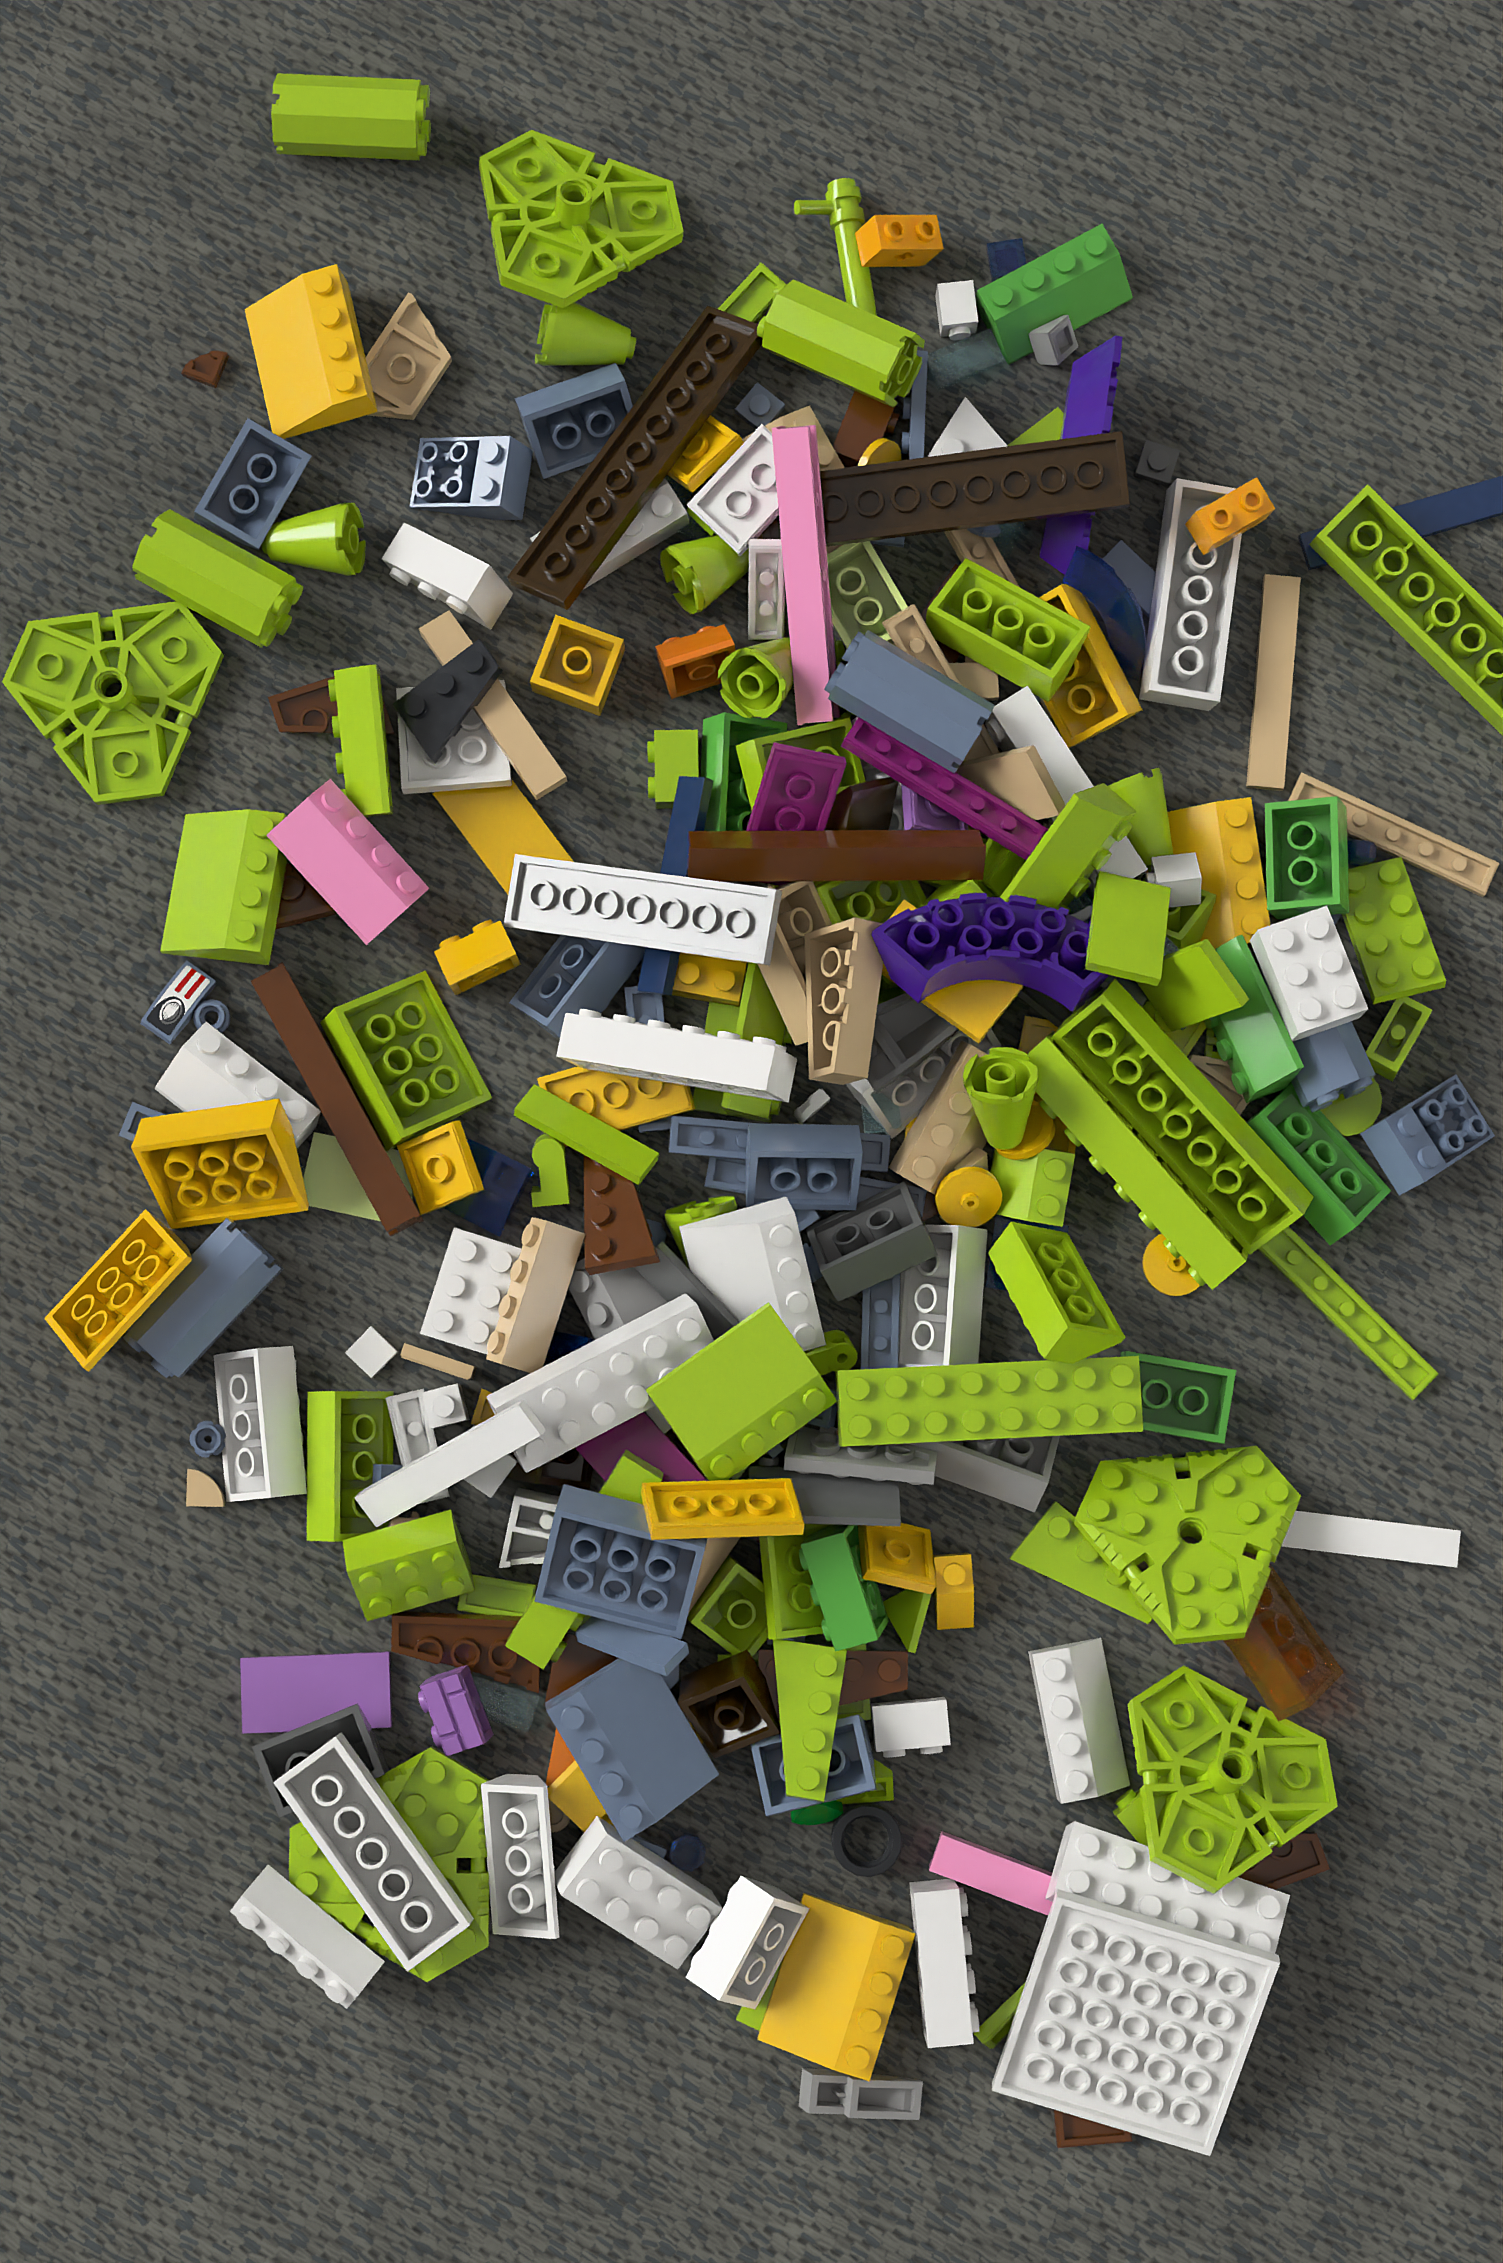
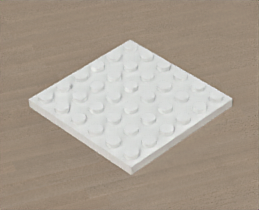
M1057 1889L992 2081V2091L1210 2156L1280 1964L1279 1955Z

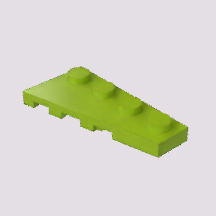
M1054 1501L1009 1559L1149 1624L1153 1618L1129 1591L1131 1581L1125 1574L1119 1578L1074 1525L1075 1516Z
M773 1639L786 1796L824 1803L847 1650L843 1649L835 1652V1649L832 1647Z

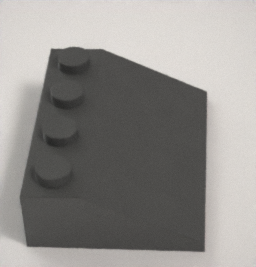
M761 1456L757 1459V1462H752L749 1465V1479H792L805 1524L900 1526L899 1481H874L870 1478L852 1476L840 1478L832 1474L822 1473L801 1474L796 1471L784 1470V1463L779 1462V1457L772 1459L771 1456Z

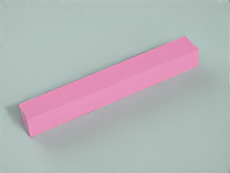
M816 425L778 426L771 429L797 725L834 721V718L840 717V706L829 700L830 693L824 690L834 671H836Z
M941 1831L933 1858L929 1864V1871L1049 1915L1053 1902L1045 1898L1052 1872Z

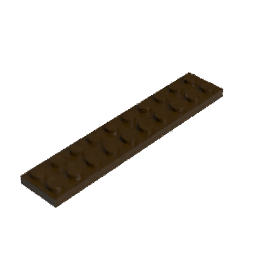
M707 305L507 576L511 586L566 610L571 607L762 345L763 338L757 336L758 324Z
M1122 431L820 471L826 547L1130 508ZM779 515L763 531V539H781Z

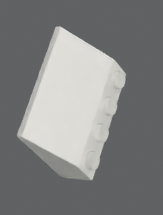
M787 1197L679 1226L690 1271L739 1322L769 1302L803 1351L826 1345L795 1212Z

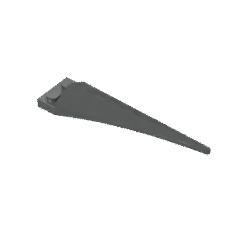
M1093 904L1071 916L1084 922L1088 921L1092 915ZM907 993L877 1005L867 1081L877 1094L905 1074L912 1072L954 1036L959 1029L923 1003H917Z

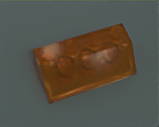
M1251 1554L1248 1557L1255 1560L1256 1555ZM1269 1564L1271 1569L1270 1576L1245 1637L1223 1641L1230 1648L1245 1674L1261 1694L1265 1704L1271 1709L1277 1720L1281 1721L1311 1707L1344 1672L1272 1565Z

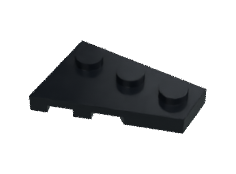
M480 639L393 703L397 712L435 764L443 754L441 750L452 735L455 737L462 728L461 723L473 706H478L503 671Z

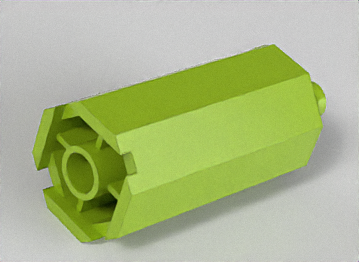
M277 73L273 83L272 94H280V97L276 100V104H272L271 109L274 146H277V154L420 160L421 156H426L427 142H430L431 122L430 120H425L426 107L429 108L430 88L429 85H422L421 80Z
M794 279L788 284L780 282L776 286L772 296L773 303L767 316L760 320L757 327V336L763 338L762 347L774 355L892 408L898 404L894 400L897 395L904 398L910 392L922 366V357L916 355L917 347L924 349L925 340L917 333Z
M171 509L156 517L151 526L157 528L152 537L145 534L140 542L132 565L133 571L137 573L135 574L137 580L259 647H268L276 633L280 635L285 634L292 621V616L288 615L291 606L295 605L303 591V586L296 582L295 577Z

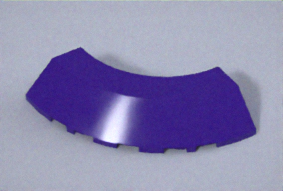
M1115 335L1073 362L1066 393L1060 439L1110 432L1118 379H1116V367L1120 365L1122 336ZM1095 512L1045 519L1040 558L1076 582H1081L1090 541L1089 536L1092 524L1090 516L1095 515Z
M987 893L960 894L958 899L941 902L938 899L930 900L923 907L912 911L908 908L893 916L873 930L871 934L891 980L917 1003H920L934 992L953 984L974 980H998L1035 989L1050 996L1071 1012H1074L1096 992L1109 976L1108 974L1085 969L1091 920L1088 924L1069 915V909L1059 907L1057 910L1036 904L1037 899L1025 896L1010 895L1009 902H1005L1000 897H987Z

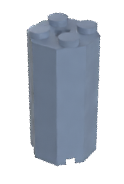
M867 630L865 635L858 631L842 657L843 660L848 662L847 665L840 662L824 689L830 693L828 699L955 774L980 734L984 721L988 720L995 705L871 631Z
M1260 970V973H1261V975H1262V977H1263V980H1264V982H1265V984H1266V986H1267V988H1268V985H1267V983H1266V980H1265V978H1264V975H1263V973H1262V970ZM1352 1021L1293 1041L1304 1068L1291 1082L1302 1107L1309 1106L1312 1113L1330 1106L1332 1101L1339 1098L1340 1094H1343L1345 1099L1364 1092L1366 1087L1373 1084L1371 1079L1376 1074Z
M226 1218L191 1255L192 1261L127 1330L128 1333L123 1337L139 1353L147 1351L154 1358L151 1365L166 1378L168 1376L173 1377L174 1375L178 1378L182 1377L284 1270L280 1264L270 1265L275 1260L273 1256L245 1230L241 1232L237 1228L232 1230L236 1223L230 1218Z

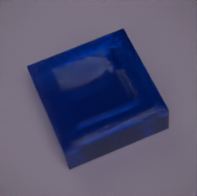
M1022 238L987 243L986 251L992 282L1026 264Z

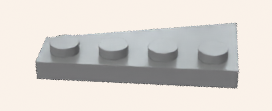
M804 1425L789 1436L784 1470L796 1471L801 1474H832L840 1478L852 1476L870 1478L874 1481L892 1480L907 1482L912 1485H934L937 1452L907 1444L839 1446L837 1428L830 1427L827 1429L820 1427V1430H816Z

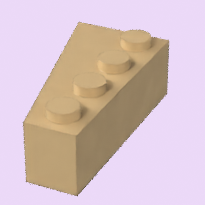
M852 918L805 934L810 1080L844 1085L868 1078L883 967L882 958L871 934L873 930L883 923Z

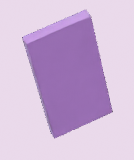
M390 1651L240 1658L242 1734L288 1732L357 1703L372 1728L392 1727Z

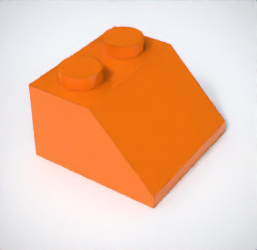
M724 624L717 627L706 626L695 634L682 638L672 637L665 640L662 644L655 646L658 662L671 699L721 684V677L718 679V670L722 661L735 651L733 639Z

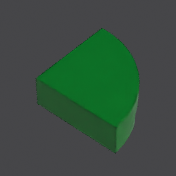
M833 1800L791 1811V1821L800 1825H818L832 1821L843 1814L842 1802Z

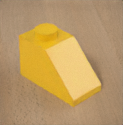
M971 1554L933 1555L936 1578L934 1600L937 1630L974 1627V1585Z

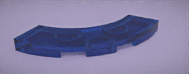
M1076 546L1062 582L1080 591L1094 604L1104 620L1109 646L1125 677L1138 681L1146 653V634L1139 603L1131 588L1125 585L1115 573L1116 570L1090 551Z

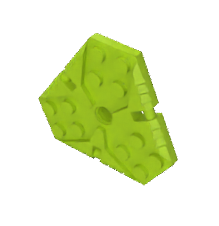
M530 130L481 156L479 170L488 219L491 222V236L500 285L560 308H565L586 296L587 293H592L597 288L606 285L607 282L617 279L619 272H629L635 269L636 266L644 264L646 260H651L655 255H660L678 245L683 239V227L673 181L608 158L605 165L594 162V152L534 130Z
M177 601L112 610L113 616L101 618L98 612L28 621L2 680V683L46 739L51 738L55 743L53 749L97 805L165 795L176 769L175 767L191 734L188 728L192 718H198L206 695H208L210 686L223 660V653L186 606ZM115 631L116 640L105 641L104 632ZM122 683V688L118 695L114 697L105 696L109 685ZM169 709L179 712L175 723L165 720ZM73 723L77 729L67 736L63 729Z
M1258 1446L1227 1448L1226 1450H1206L1198 1453L1186 1452L1185 1457L1173 1458L1172 1454H1165L1162 1456H1149L1147 1458L1136 1457V1459L1100 1461L1075 1517L1074 1525L1119 1578L1124 1574L1131 1581L1129 1591L1174 1645L1244 1638L1270 1576L1271 1569L1269 1564L1270 1562L1275 1563L1300 1502L1301 1495ZM1187 1472L1188 1478L1177 1479L1176 1473ZM1190 1536L1196 1538L1199 1542L1191 1544L1185 1542L1182 1538ZM1244 1551L1256 1555L1255 1560L1244 1556ZM1145 1561L1149 1568L1142 1572L1137 1565Z
M1183 1665L1131 1699L1128 1703L1131 1732L1133 1734V1746L1135 1747V1759L1137 1760V1773L1143 1777L1144 1785L1140 1788V1794L1145 1814L1144 1821L1147 1828L1146 1835L1150 1861L1214 1894L1273 1852L1272 1848L1274 1846L1282 1847L1328 1815L1338 1805L1326 1739L1263 1706L1257 1711L1246 1707L1247 1698ZM1239 1720L1249 1724L1247 1730L1238 1726ZM1223 1767L1231 1771L1233 1778L1226 1775ZM1158 1776H1166L1167 1784H1159ZM1254 1825H1259L1261 1830L1264 1832L1263 1836H1261V1834Z
M433 1746L387 1771L385 1775L375 1778L474 1918L470 1926L409 1970V1972L426 1982L489 1946L490 1918L489 1872L486 1870L487 1849L481 1784L490 1780L450 1756H446L445 1753ZM300 1821L290 1828L289 1882L352 1935L355 1933L365 1939L364 1945L404 1968L377 1928L362 1920L365 1911ZM458 1858H471V1869L458 1870Z

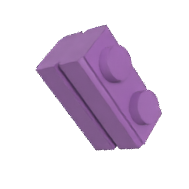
M468 1665L427 1678L420 1685L421 1691L418 1693L420 1706L425 1713H430L434 1724L431 1728L433 1741L438 1748H443L446 1756L482 1745L494 1735Z

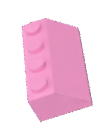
M331 779L307 797L266 835L366 945L429 889L423 880Z

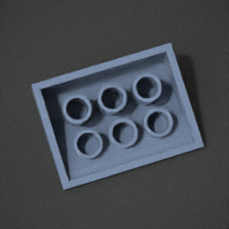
M564 1484L556 1506L534 1602L682 1639L708 1538L651 1540L643 1504Z
M619 1658L545 1702L548 1715L623 1842L659 1821L719 1775L659 1673Z

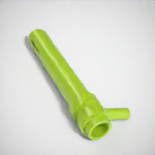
M851 178L833 180L827 185L826 200H796L794 212L796 215H828L830 229L835 232L846 303L877 316L869 267L861 266L855 232L865 224L863 208L859 207L861 202L860 188L856 186L855 180Z

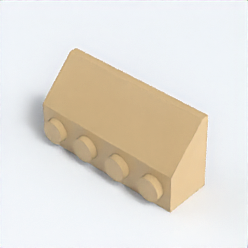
M964 1041L960 1042L888 1167L934 1195L943 1178L953 1172V1168L977 1147L983 1149L987 1142L963 1083L964 1066L971 1057L978 1054V1058L987 1055V1053Z
M531 1218L530 1224L526 1226L522 1234L523 1246L519 1258L511 1268V1283L507 1295L503 1297L499 1305L500 1317L496 1330L490 1335L487 1343V1360L528 1373L543 1367L585 1233L547 1220Z

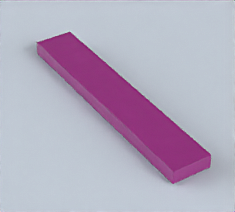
M861 718L856 720L841 744V747L974 829L979 830V832L1025 860L1028 859L1048 831V828L956 772L955 774Z

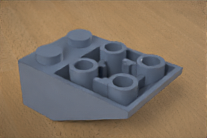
M512 436L420 438L410 508L491 520H522L533 450Z
M1457 1075L1452 1076L1360 1133L1398 1195L1426 1182L1495 1136Z

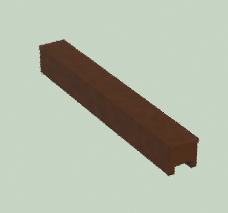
M979 830L688 831L689 852L687 865L688 877L719 882L983 880L986 845L983 844Z
M283 962L278 964V967L253 979L251 983L386 1232L392 1237L417 1222H423L421 1214Z

